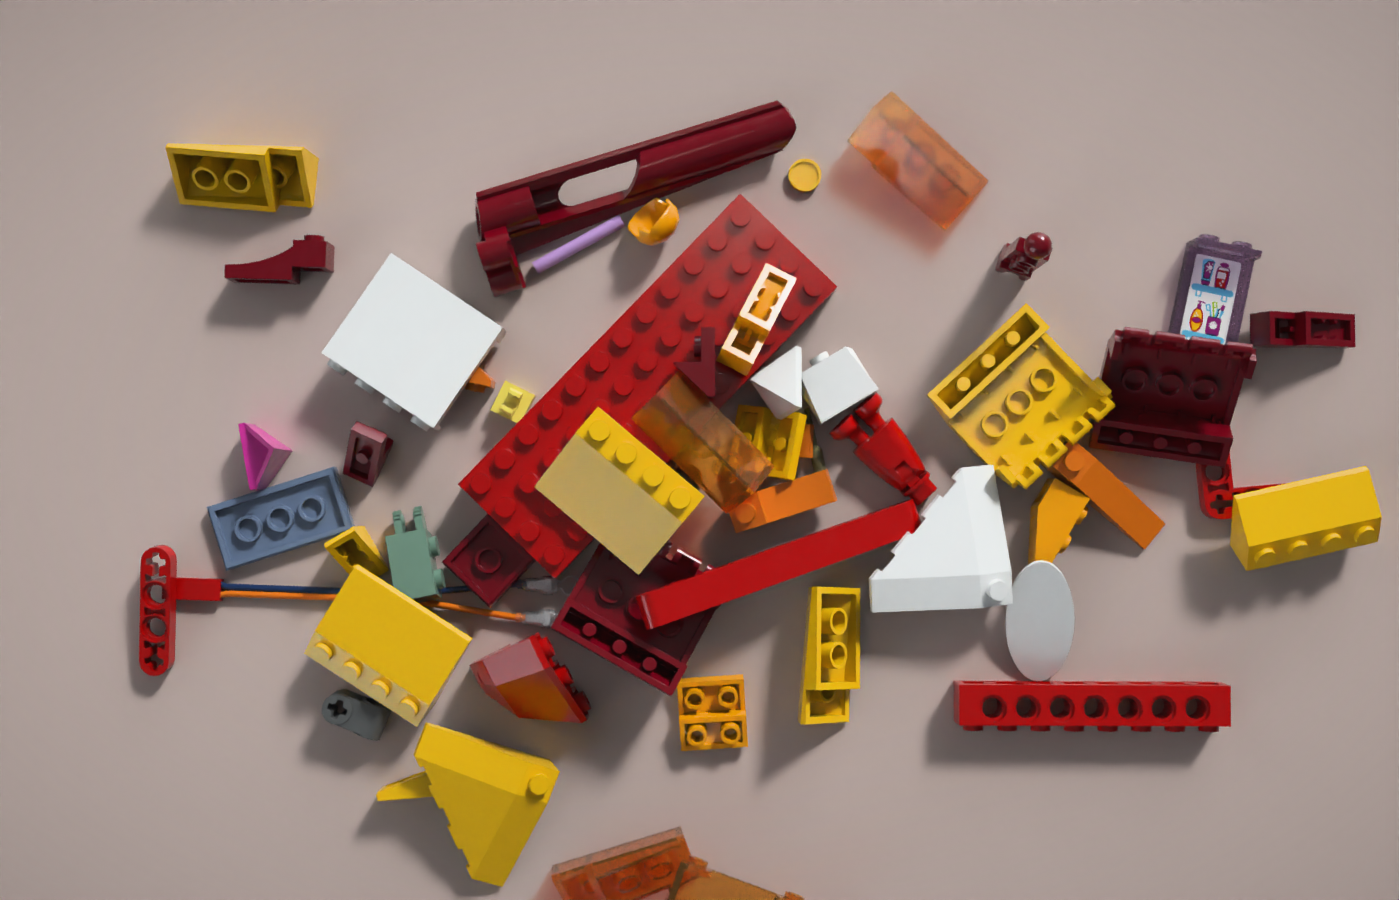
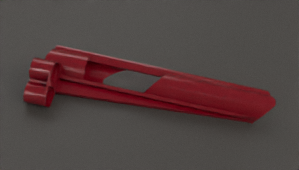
M778 100L476 192L475 215L480 241L476 243V247L494 298L526 288L516 255L645 205L654 198H663L783 151L797 128L789 109ZM636 159L635 176L628 189L574 206L565 205L559 200V190L567 180Z

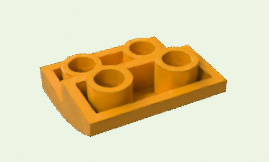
M743 674L681 678L677 685L681 751L748 747Z

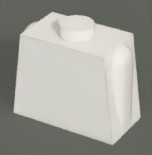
M846 346L830 356L827 351L819 354L809 361L812 367L802 372V396L819 425L879 389L869 377L853 349Z

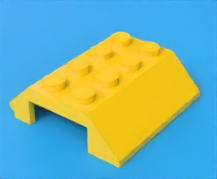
M1027 303L927 394V397L943 420L985 465H994L995 475L1013 489L1020 485L1025 490L1043 474L1042 470L1038 467L1040 464L1049 469L1068 451V448L1063 444L1065 441L1074 446L1093 428V425L1088 421L1090 418L1098 423L1116 407L1111 400L1113 398L1111 395L1112 391L1099 377L1092 380L1046 333L1050 327Z

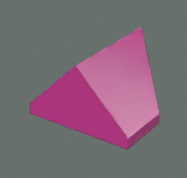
M240 423L238 427L249 489H265L283 466L292 450L255 424Z

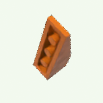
M1065 441L1063 444L1068 448V451L1049 469L1044 465L1042 466L1061 482L1090 498L1088 504L1138 546L1146 549L1165 526V523L1080 444L1076 443L1073 446Z

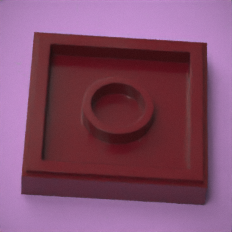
M487 514L442 563L489 608H492L536 560Z

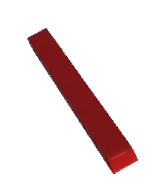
M909 499L635 596L646 630L653 629L898 541L907 531L913 534L922 522L914 499Z

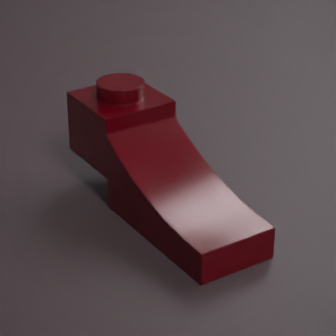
M304 235V240H293V247L273 257L251 263L225 265L224 278L234 283L300 285L301 272L334 273L335 246L328 241H324V236Z
M1265 311L1250 314V344L1258 348L1356 347L1355 314L1314 311Z

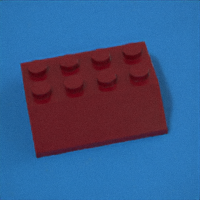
M1124 327L1123 330L1115 329L1107 343L1099 378L1112 391L1111 395L1113 398L1111 400L1116 407L1098 423L1091 418L1093 428L1090 430L1089 448L1225 468L1233 442L1230 424L1244 378L1252 379L1257 363L1256 349H1253V344L1227 341L1223 345L1221 340L1192 336L1187 340L1185 335L1156 331L1152 335L1149 334V330Z
M667 541L638 575L599 543L553 622L551 629L671 697L688 667L686 664L714 612L721 604L646 630L635 596L702 573L698 568L703 560L681 547L677 549L674 555L669 553L673 543ZM708 563L707 567L705 568V570H704L703 572L708 571V570L713 569V568H716V567H714V566H712V565H710V564Z

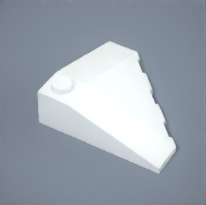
M994 465L962 467L951 477L955 483L942 498L937 494L921 514L925 518L913 534L907 531L891 550L895 556L884 570L880 571L877 568L869 577L870 611L872 613L974 609L1013 604L1012 571Z

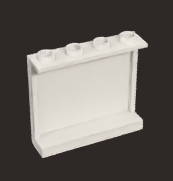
M391 253L321 353L330 358L327 365L343 376L349 371L358 377L355 384L368 393L372 394L376 389L386 397L382 402L393 410L400 413L402 408L413 414L410 421L426 432L430 427L439 431L442 428L439 424L495 342L500 343L507 332L493 320Z

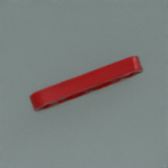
M166 545L151 547L141 557L139 664L143 672L150 676H159L171 669L175 661L177 557L173 549ZM158 554L160 559H165L166 562L165 565L160 567L158 563L152 560ZM159 573V577L165 575L166 578L152 579L151 576ZM153 585H159L166 591L164 602H156L151 597L150 592ZM153 618H158L164 622L166 629L163 635L159 636L151 631L150 622ZM165 642V644L159 646L158 648H157V644H153V645L150 644V643ZM156 653L158 658L163 659L164 663L160 664L158 667L157 662L151 660V656H153Z

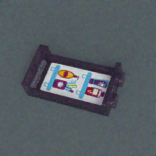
M1201 234L1199 237L1187 242L1168 333L1185 335L1187 340L1192 336L1221 340L1223 345L1227 341L1238 342L1254 262L1261 258L1262 251L1252 249V244L1247 242L1234 241L1231 244L1219 242V237L1209 234Z

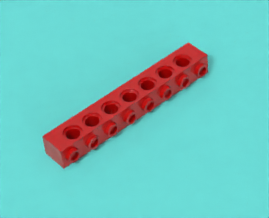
M953 681L954 721L959 726H963L965 731H983V726H997L998 731H1017V726H1030L1031 731L1047 732L1051 731V726H1064L1065 731L1082 732L1084 731V726H1097L1098 731L1116 732L1118 731V726H1131V731L1151 732L1152 726H1164L1165 731L1185 732V726H1198V731L1219 732V726L1231 727V686L1222 682ZM989 698H995L997 700L995 712L988 715L984 714L982 710L983 703ZM1023 698H1029L1031 703L1029 711L1019 715L1016 710L1017 703ZM1062 698L1064 702L1063 710L1059 714L1052 715L1050 711L1051 703L1055 699ZM1095 698L1097 701L1096 711L1086 715L1084 712L1085 703L1089 699ZM1128 698L1130 709L1126 714L1120 715L1118 705L1123 699ZM1162 699L1164 708L1161 713L1154 715L1152 705L1156 700ZM1195 699L1197 709L1193 714L1187 715L1186 705L1190 700Z

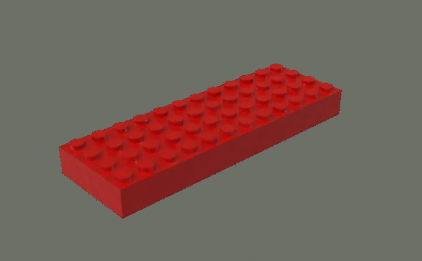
M739 194L458 485L552 577H559L595 538L534 486L597 407L601 408L668 464L749 381V378L834 293L837 286L745 197ZM767 263L797 279L748 375L745 376L716 360ZM701 327H715V399H707L673 364V362H701V357H694V336H701Z

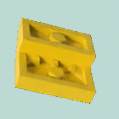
M738 404L726 469L795 481L807 415L794 412L781 420L776 418L769 408Z

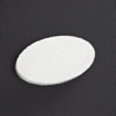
M1038 560L1024 567L1012 585L1013 604H1009L1006 607L1005 628L1009 651L1018 670L1031 680L1044 681L1059 671L1068 656L1074 634L1075 615L1071 591L1062 572L1051 562Z

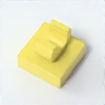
M504 381L490 410L518 423L529 411L536 396Z

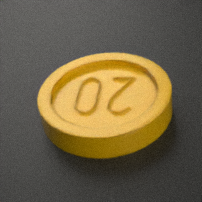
M799 159L794 162L788 173L790 185L799 192L813 191L821 180V170L818 164L810 159Z

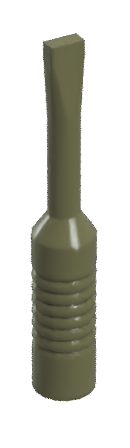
M806 408L804 409L805 415H807L806 424L813 425L810 410ZM815 430L813 458H811L814 473L826 469L823 451L817 444Z

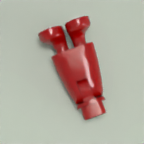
M875 392L853 410L873 430L874 434L871 437L863 430L851 413L845 416L829 434L834 440L850 439L857 445L853 453L869 469L893 488L900 491L904 497L909 496L911 499H914L916 505H919L934 493L937 487L929 479L930 473L926 471L916 450L895 420L891 417L884 421L881 417L879 410L882 405V397Z

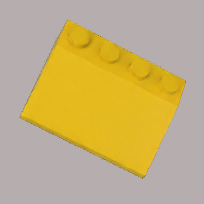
M599 407L593 411L534 486L638 575L705 497Z
M357 564L315 629L304 654L418 727L436 704L473 638Z

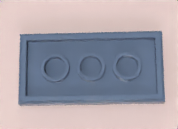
M331 467L207 507L226 571L338 536L355 526L337 467Z

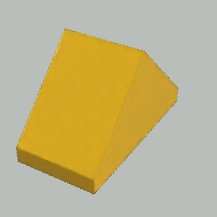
M353 526L324 543L325 549L349 575L357 564L377 577L389 570L365 526Z

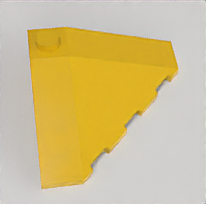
M426 722L413 753L418 766L424 767L431 783L427 785L438 808H443L450 822L447 828L457 849H462L469 863L465 866L470 877L474 880L503 887L548 804L560 771L550 759Z

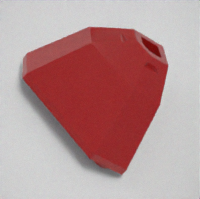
M539 632L513 645L509 644L469 665L484 692L518 718L583 723L590 716L588 710L592 708L585 692L581 691L578 693L575 686H570V684L574 683L568 667L566 664L560 666L558 660H552L551 657L555 656L553 646L548 637L541 638Z

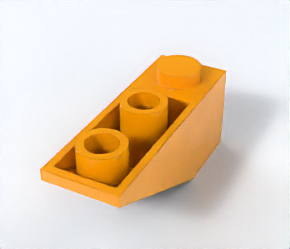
M1047 478L1030 508L1028 564L1038 560L1052 563L1058 552L1062 554L1066 550L1072 539L1069 533L1075 524L1079 525L1088 513L1089 508L1086 505L1090 498L1056 478Z

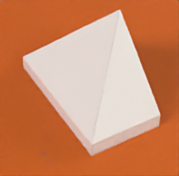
M798 346L779 356L749 378L774 416L781 420L802 408L801 347Z

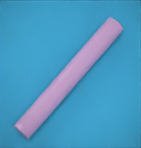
M617 215L532 263L539 274L625 227L621 217Z

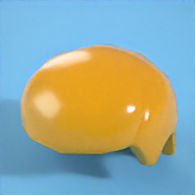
M654 198L639 209L631 218L627 229L638 241L646 245H657L667 241L675 233L680 219L677 207L669 199H666L667 203H665L660 198Z

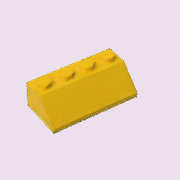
M1363 466L1233 495L1230 546L1245 570L1265 568L1378 542L1382 515L1369 469Z

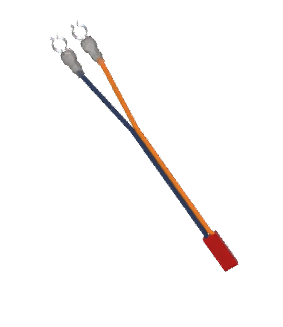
M552 576L518 579L511 587H517V589L540 592L543 595H553L558 593V590H561L563 594L569 596L562 588L558 589V582H562ZM567 576V577H573V578L579 580V579H578L577 577H575V576ZM177 577L176 600L223 601L224 597L334 601L341 588L227 584L224 582V579ZM466 585L441 589L442 594L472 592ZM162 588V599H166L164 588ZM434 600L419 603L424 606L514 620L525 625H538L541 628H551L558 616L557 611L553 609L516 612V614Z

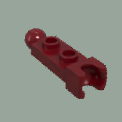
M1034 232L1027 236L1026 239L1019 237L1011 244L1006 243L1001 250L995 270L1000 273L1010 272L1016 274L1020 280L1027 281L1031 278L1033 271L1049 260L1053 249L1049 236L1042 232Z

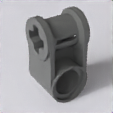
M346 689L337 690L322 705V714L326 721L350 730L363 738L375 741L380 740L391 713L390 709L373 698H368ZM339 700L344 702L343 708L346 709L342 713L337 712L338 706L335 704Z

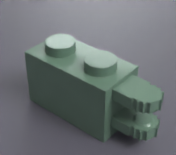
M422 506L414 507L413 519L416 530L406 532L405 517L401 510L394 511L392 514L395 534L385 536L393 587L417 603L441 599V589H444L446 584L443 570L437 569L435 556H440L437 537H432L431 533L427 530Z

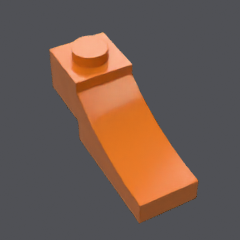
M828 469L796 478L795 481L790 480L725 502L735 533H739L838 500Z

